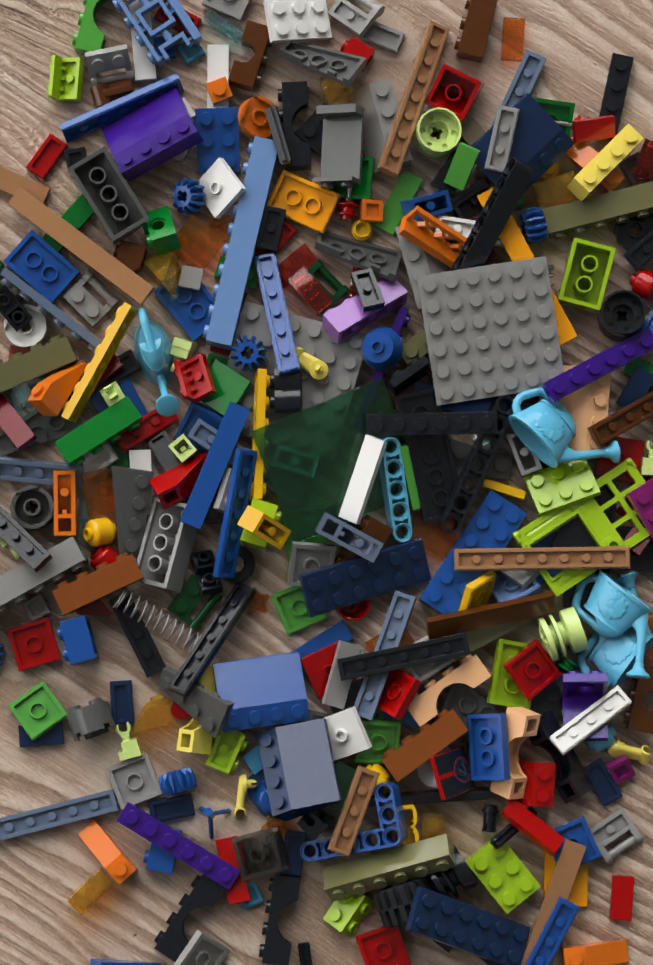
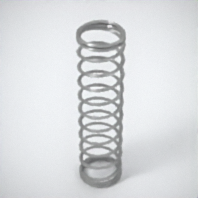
M126 587L122 589V591L119 593L113 604V608L115 607V609H117L120 606V604L124 601V599L131 593L129 601L123 611V614L127 611V609L137 598V604L130 618H132L134 614L138 611V609L146 602L144 610L138 620V623L142 620L144 615L153 607L152 613L145 627H147L151 620L157 615V613L160 612L158 621L152 630L154 632L158 625L163 621V619L168 616L166 624L160 636H162L165 630L169 627V625L173 621H175L174 627L167 639V641H169L172 635L176 632V630L181 625H183L177 641L175 642V645H177L182 636L190 629L188 638L184 646L182 647V650H184L189 641L197 634L196 639L194 640L188 651V654L191 653V651L201 638L202 634L196 632L191 636V627L187 628L183 632L184 623H181L176 627L177 619L175 618L169 622V614H166L161 619L162 609L158 610L153 615L155 611V605H151L146 610L148 605L147 600L143 601L139 605L140 596H136L131 601L133 591L128 592V588L126 589Z

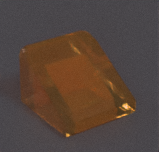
M223 215L220 219H216L214 216L209 217L211 242L230 240L231 236L227 235L230 215Z

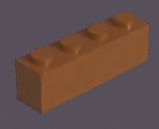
M127 552L115 557L116 562L109 565L107 562L96 566V571L90 574L85 571L76 575L77 580L68 583L66 580L55 585L57 589L52 592L62 614L66 616L144 579L134 555H128Z
M445 708L436 715L438 719L432 724L429 721L418 728L420 732L414 737L411 734L400 741L402 746L396 750L392 747L383 754L385 758L381 761L396 782L403 779L429 760L430 757L440 752L468 731L453 709L448 711Z

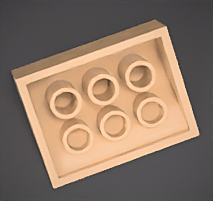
M563 365L564 372L575 366ZM611 372L558 400L571 413L576 424V436L572 438L568 445L570 449L586 451L605 448L606 443L597 447L587 428L608 417Z

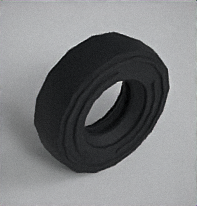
M240 545L239 556L244 561L243 569L235 572L234 578H223L225 581L241 583L252 575L255 568V559L246 547Z

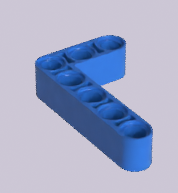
M382 782L375 787L374 796L380 828L358 832L356 837L357 847L355 849L352 848L351 854L394 847L406 842L408 833L400 790L396 783ZM386 786L390 789V796L388 798L383 793ZM389 808L395 813L392 820L387 815ZM393 830L399 835L396 842L391 837ZM372 834H375L378 838L376 845H373L371 842ZM332 837L305 842L300 848V855L306 861L343 855L327 849ZM311 845L316 849L315 856L310 854L309 849Z

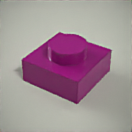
M626 755L606 764L616 784L636 775Z

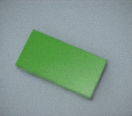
M463 142L459 143L444 183L464 191L481 151Z

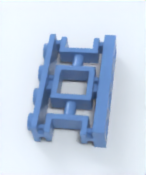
M122 0L112 1L115 9L118 12L122 11L125 15L123 20L129 29L133 28L137 33L135 38L141 47L145 45L148 53L146 55L153 65L156 63L159 68L165 62L170 61L166 50L183 41L189 49L193 44L196 46L203 41L202 35L178 0H166V3L163 0H153L151 2L149 0H139L143 7L135 12L138 21H135ZM125 0V1L127 2L128 5H130L131 3H133V2L136 1V0ZM160 6L168 21L152 31L143 16ZM174 15L189 35V38L186 37L183 31L173 37L168 30L177 24L173 17ZM146 33L151 40L160 34L166 42L158 47L161 54L160 57L145 36Z

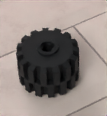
M427 876L411 879L404 883L392 884L373 895L384 927L392 928L407 924L417 887L432 890Z

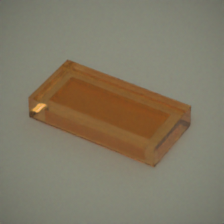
M503 18L502 61L522 62L525 18Z

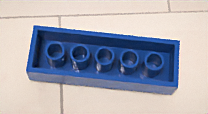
M490 490L418 600L441 615L458 611L466 585L488 571H454V549L505 548L512 538V533L516 532L527 513Z

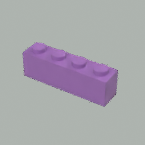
M385 278L377 281L385 302L384 308L363 312L356 295L353 298L345 299L336 308L328 309L323 315L322 328L338 345L401 306H404L408 292L396 278L394 282Z

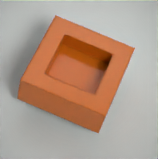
M226 76L206 83V88L213 105L233 98Z
M362 199L360 201V222L382 223L383 200Z

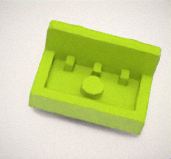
M52 55L48 84V96L58 102L81 101L85 59L81 57L61 58L57 55Z
M238 730L222 732V735L216 738L205 764L227 775L231 771L235 772L240 760L236 759L239 751L244 752L249 741L245 739L247 734Z
M365 894L336 900L323 917V920L342 934L351 937L358 930L364 916L371 911L374 900Z

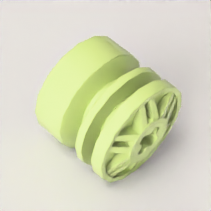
M437 107L429 109L420 117L412 136L414 147L420 154L428 158L436 159L445 156L457 145L461 138L462 126L460 120L454 112L447 108ZM438 132L439 134L437 138L431 136L432 133Z
M573 606L559 611V622H556L552 614L548 615L549 625H547L543 617L537 619L542 645L553 662L559 660L558 649L563 658L567 657L566 646H569L574 654L589 649L582 624Z

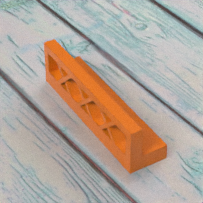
M418 205L401 219L399 230L401 236L451 268L467 239L466 237ZM418 214L425 221H416L413 218ZM430 228H439L442 232H433ZM446 239H455L458 241V244H451Z

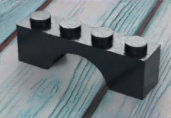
M307 81L282 82V89H278V102H283V110H279L281 122L284 124V132L292 156L291 164L285 165L286 171L311 170L310 144L300 140L292 127L296 115L308 108Z
M551 710L540 717L537 736H530L528 738L533 746L545 749L554 759L558 772L555 786L563 801L567 804L594 788V785L575 751L572 749L563 756L550 741L549 737L561 729Z
M275 873L274 878H270L268 891H272L271 900H267L265 913H269L268 922H263L262 935H266L265 944H260L259 957H263L262 963L289 965L292 943L280 933L277 918L284 906L298 901L301 877Z
M204 874L196 876L190 885L194 889L190 895L184 894L178 903L182 907L177 914L172 912L166 922L169 924L165 932L161 930L154 940L157 943L154 949L176 962L189 943L184 933L186 915L196 907H213L225 890V887Z

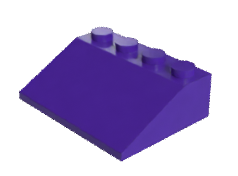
M177 88L168 91L102 128L111 153L128 182L204 141Z

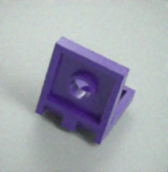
M570 671L567 674H563V726L607 694L608 673H603L602 671H591L590 673ZM608 723L583 741H608Z

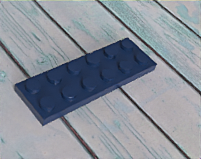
M419 537L381 549L374 563L358 556L300 574L299 580L307 614L311 618L388 594L395 590L429 581L431 576L423 540Z
M417 887L405 930L500 965H521L531 927L427 888Z

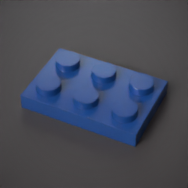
M238 107L195 109L196 126L204 140L197 144L198 173H206L219 157L226 161L233 172H241Z
M33 230L24 237L3 261L52 304L81 273Z
M179 270L155 289L154 293L195 342L203 335L205 325L209 326L211 318L208 317L210 304L214 305L215 298L202 282L200 291L178 287L181 270Z
M506 713L467 715L471 781L510 780Z

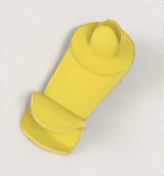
M296 347L300 367L315 379L325 378L328 374L327 364L304 352L303 348Z
M614 738L615 743L607 748L608 753L615 758L626 755L628 759L638 760L643 765L647 764L651 759V755L648 753L650 749L647 745H642L641 748L633 747L621 742L619 738L617 740Z
M246 774L239 777L236 808L234 809L235 818H237L236 812L239 809L243 810L245 817H247V811L244 807L245 794H247V788L257 787L256 784L251 785V783H257V781L254 779L246 780Z

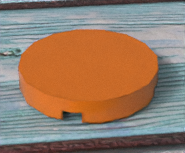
M262 96L251 97L244 101L239 108L237 116L239 126L242 132L250 138L254 139L255 136L267 138L272 135L265 110L267 107L275 105L268 98Z

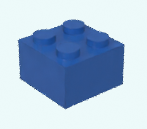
M84 615L59 622L60 627L57 628L60 641L62 640L65 643L66 648L62 650L66 662H70V665H78L100 659L88 616Z

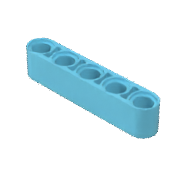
M383 436L380 438L381 440L391 441L393 444L389 452L384 451L379 466L387 526L393 530L389 536L396 541L407 542L412 537V524L404 465L400 451L401 444L396 438ZM394 462L395 470L389 473L388 465ZM393 484H397L398 491L392 495L391 487ZM400 505L401 512L395 516L393 513L394 508ZM403 526L404 533L398 537L396 531L399 527Z

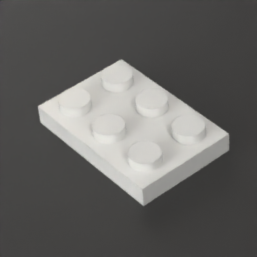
M265 0L263 2L270 43L319 41L332 38L326 0Z

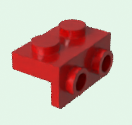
M200 353L185 362L178 359L173 361L175 366L174 373L180 382V393L184 399L196 404L217 392L206 355Z

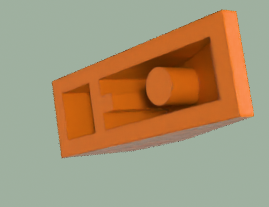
M586 142L575 143L564 155L581 171L598 152ZM614 168L597 188L603 194L612 192L625 177Z
M72 362L37 383L27 401L43 416H58L83 374L87 363Z
M53 471L54 536L56 538H70L72 536L78 538L76 471Z
M95 819L78 833L80 838L119 885L137 869L136 865Z
M626 939L561 946L563 965H613L629 962Z

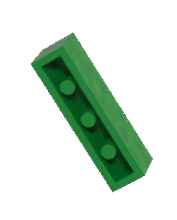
M126 396L55 441L54 447L69 468L73 465L78 467L86 461L85 457L90 454L94 456L104 449V445L109 442L111 444L117 442L122 438L121 434L127 430L129 432L136 430L140 426L142 416L130 398Z

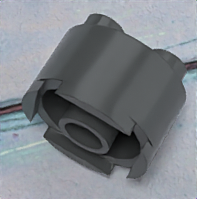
M34 485L25 486L16 492L11 501V515L25 529L32 531L42 530L54 520V498L41 487ZM32 503L38 506L35 513L28 510L31 508Z
M97 698L89 701L88 706L81 708L80 705L68 709L69 714L66 717L74 741H80L79 737L85 736L87 740L109 732V726L113 729L116 727L107 701Z

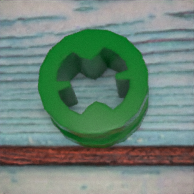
M562 656V661L557 663V666L566 672L574 671V668L579 666Z

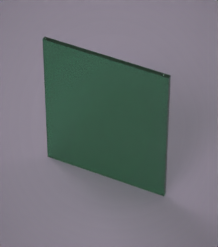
M382 378L251 431L288 529L291 530L292 541L302 542L319 535L314 530L324 511L345 523L349 522L338 516L365 435H367L366 414H396ZM403 435L390 436L396 438L400 444H405ZM391 441L387 442L386 452L392 449L393 444ZM394 462L388 465L389 473L395 470ZM378 469L363 516L385 507L380 469ZM393 484L391 487L392 495L398 491L397 484Z

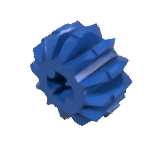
M184 178L182 181L175 182L176 187L171 189L174 195L170 198L174 200L172 206L177 208V212L193 215L195 212L202 211L201 206L206 204L203 197L207 196L203 193L205 186L200 185V181L191 178Z
M531 207L523 210L520 214V221L526 242L528 244H537L545 241L548 237V230L542 209L540 207Z
M244 335V343H241L238 339L235 340L239 347H231V350L237 352V354L230 355V358L233 360L238 359L234 366L238 367L242 364L241 371L245 372L247 366H249L250 372H254V364L261 368L262 365L258 361H266L267 358L260 354L266 353L267 349L260 348L263 345L261 340L255 344V336H252L249 342L248 337ZM246 349H250L252 352L254 351V354H251L250 359H248L246 356H243V354L247 353Z
M188 767L165 773L159 777V786L165 796L187 792L195 789L197 786L196 776L193 770Z

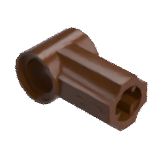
M130 79L113 84L101 83L90 88L95 109L134 92Z

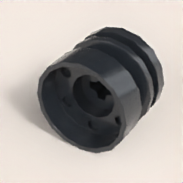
M619 290L611 293L604 300L599 311V329L605 337L616 342H622L639 333L647 314L645 303L639 295L632 291ZM618 317H625L624 321H617Z
M454 845L456 867L429 874L427 879L435 892L448 896L447 892L451 890L454 896L458 898L459 894L456 889L458 885L468 892L479 884Z

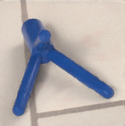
M201 806L199 810L208 818L209 837L213 839V818L216 815L230 813L231 810L213 811L211 808Z

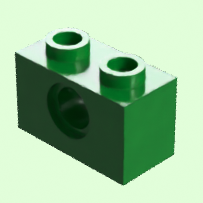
M168 206L146 212L150 220L143 225L145 235L149 234V236H146L149 249L154 248L156 256L181 249Z

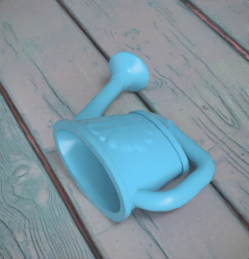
M141 307L138 309L140 324L134 335L135 357L142 369L143 375L160 388L161 396L155 404L157 412L161 416H172L179 409L178 399L168 394L167 383L173 376V372H170V369L175 360V356L170 354L172 344L164 329L156 322L149 320L146 309Z
M537 387L521 392L514 398L512 403L513 414L508 417L509 423L522 443L546 465L556 468L559 463L600 457L609 458L614 463L620 461L621 450L616 440H611L609 445L603 449L586 451L570 449L568 445L572 438L576 436L575 421L571 413L559 401L551 404L543 388ZM536 396L545 398L521 411V403L524 400Z
M599 569V574H591L577 583L572 606L578 617L602 636L610 638L622 636L632 626L637 634L636 657L632 670L628 671L626 676L636 679H649L650 676L645 671L643 663L648 613L653 612V610L623 585ZM591 582H595L584 607L595 616L596 620L580 606L584 589Z
M629 572L616 578L617 582L638 597L635 590V579L638 576V572ZM649 625L647 626L645 654L653 644V634H651ZM632 626L622 636L611 638L602 636L595 631L587 641L589 649L578 654L577 663L581 672H591L586 663V657L594 648L589 659L594 662L600 671L608 673L607 687L611 686L614 689L617 685L620 686L628 678L626 673L632 670L635 663L637 634Z

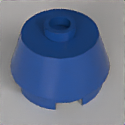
M374 328L362 339L360 347L361 356L364 362L373 369H389L396 365L402 356L403 344L401 338L390 328Z

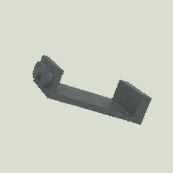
M356 103L318 105L316 107V114L323 118L320 177L313 178V182L320 185L322 189H333V186L353 188V185H361L365 108Z

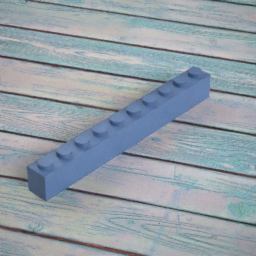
M255 136L254 142H249L247 155H250L248 163H244L242 175H245L244 183L242 184L246 190L241 194L239 203L235 202L232 215H235V221L229 224L227 235L231 237L229 244L225 243L222 255L226 256L224 264L220 263L218 276L221 279L219 284H215L213 297H216L214 305L210 304L208 317L211 320L209 326L205 325L203 338H206V345L231 350L263 212L267 204L278 158L274 140Z

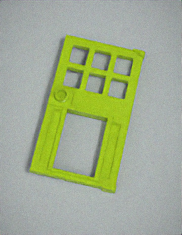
M629 457L596 480L599 488L607 485L615 496L614 498L599 506L593 497L544 514L519 531L512 533V536L522 548H531V546L578 516L598 547L630 546L632 548L650 535L636 517L635 509L632 510L624 497L646 481L637 470L634 461ZM627 471L635 484L620 493L612 480ZM619 502L627 515L612 524L603 511ZM631 520L639 532L623 541L616 528ZM599 569L562 570L553 577L550 576L547 570H538L550 590L554 592L555 597H558Z

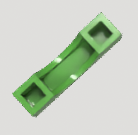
M84 0L83 4L86 7L84 13H80L79 33L74 34L72 42L76 53L85 55V52L104 49L106 36L96 26L95 16L100 6L110 0Z

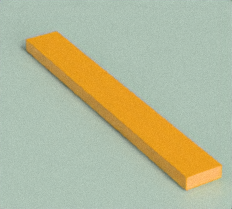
M494 187L477 196L482 207L485 206ZM511 215L499 236L511 261L535 258ZM551 288L559 343L562 346L578 336Z

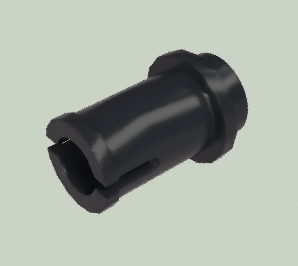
M485 804L482 812H484L482 831L496 832V817L499 810H497V805Z

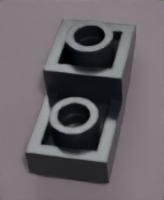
M5 284L0 287V313L17 332L31 321L33 317Z
M212 550L191 553V562L201 595L222 593L223 585L220 578L213 576L215 558Z

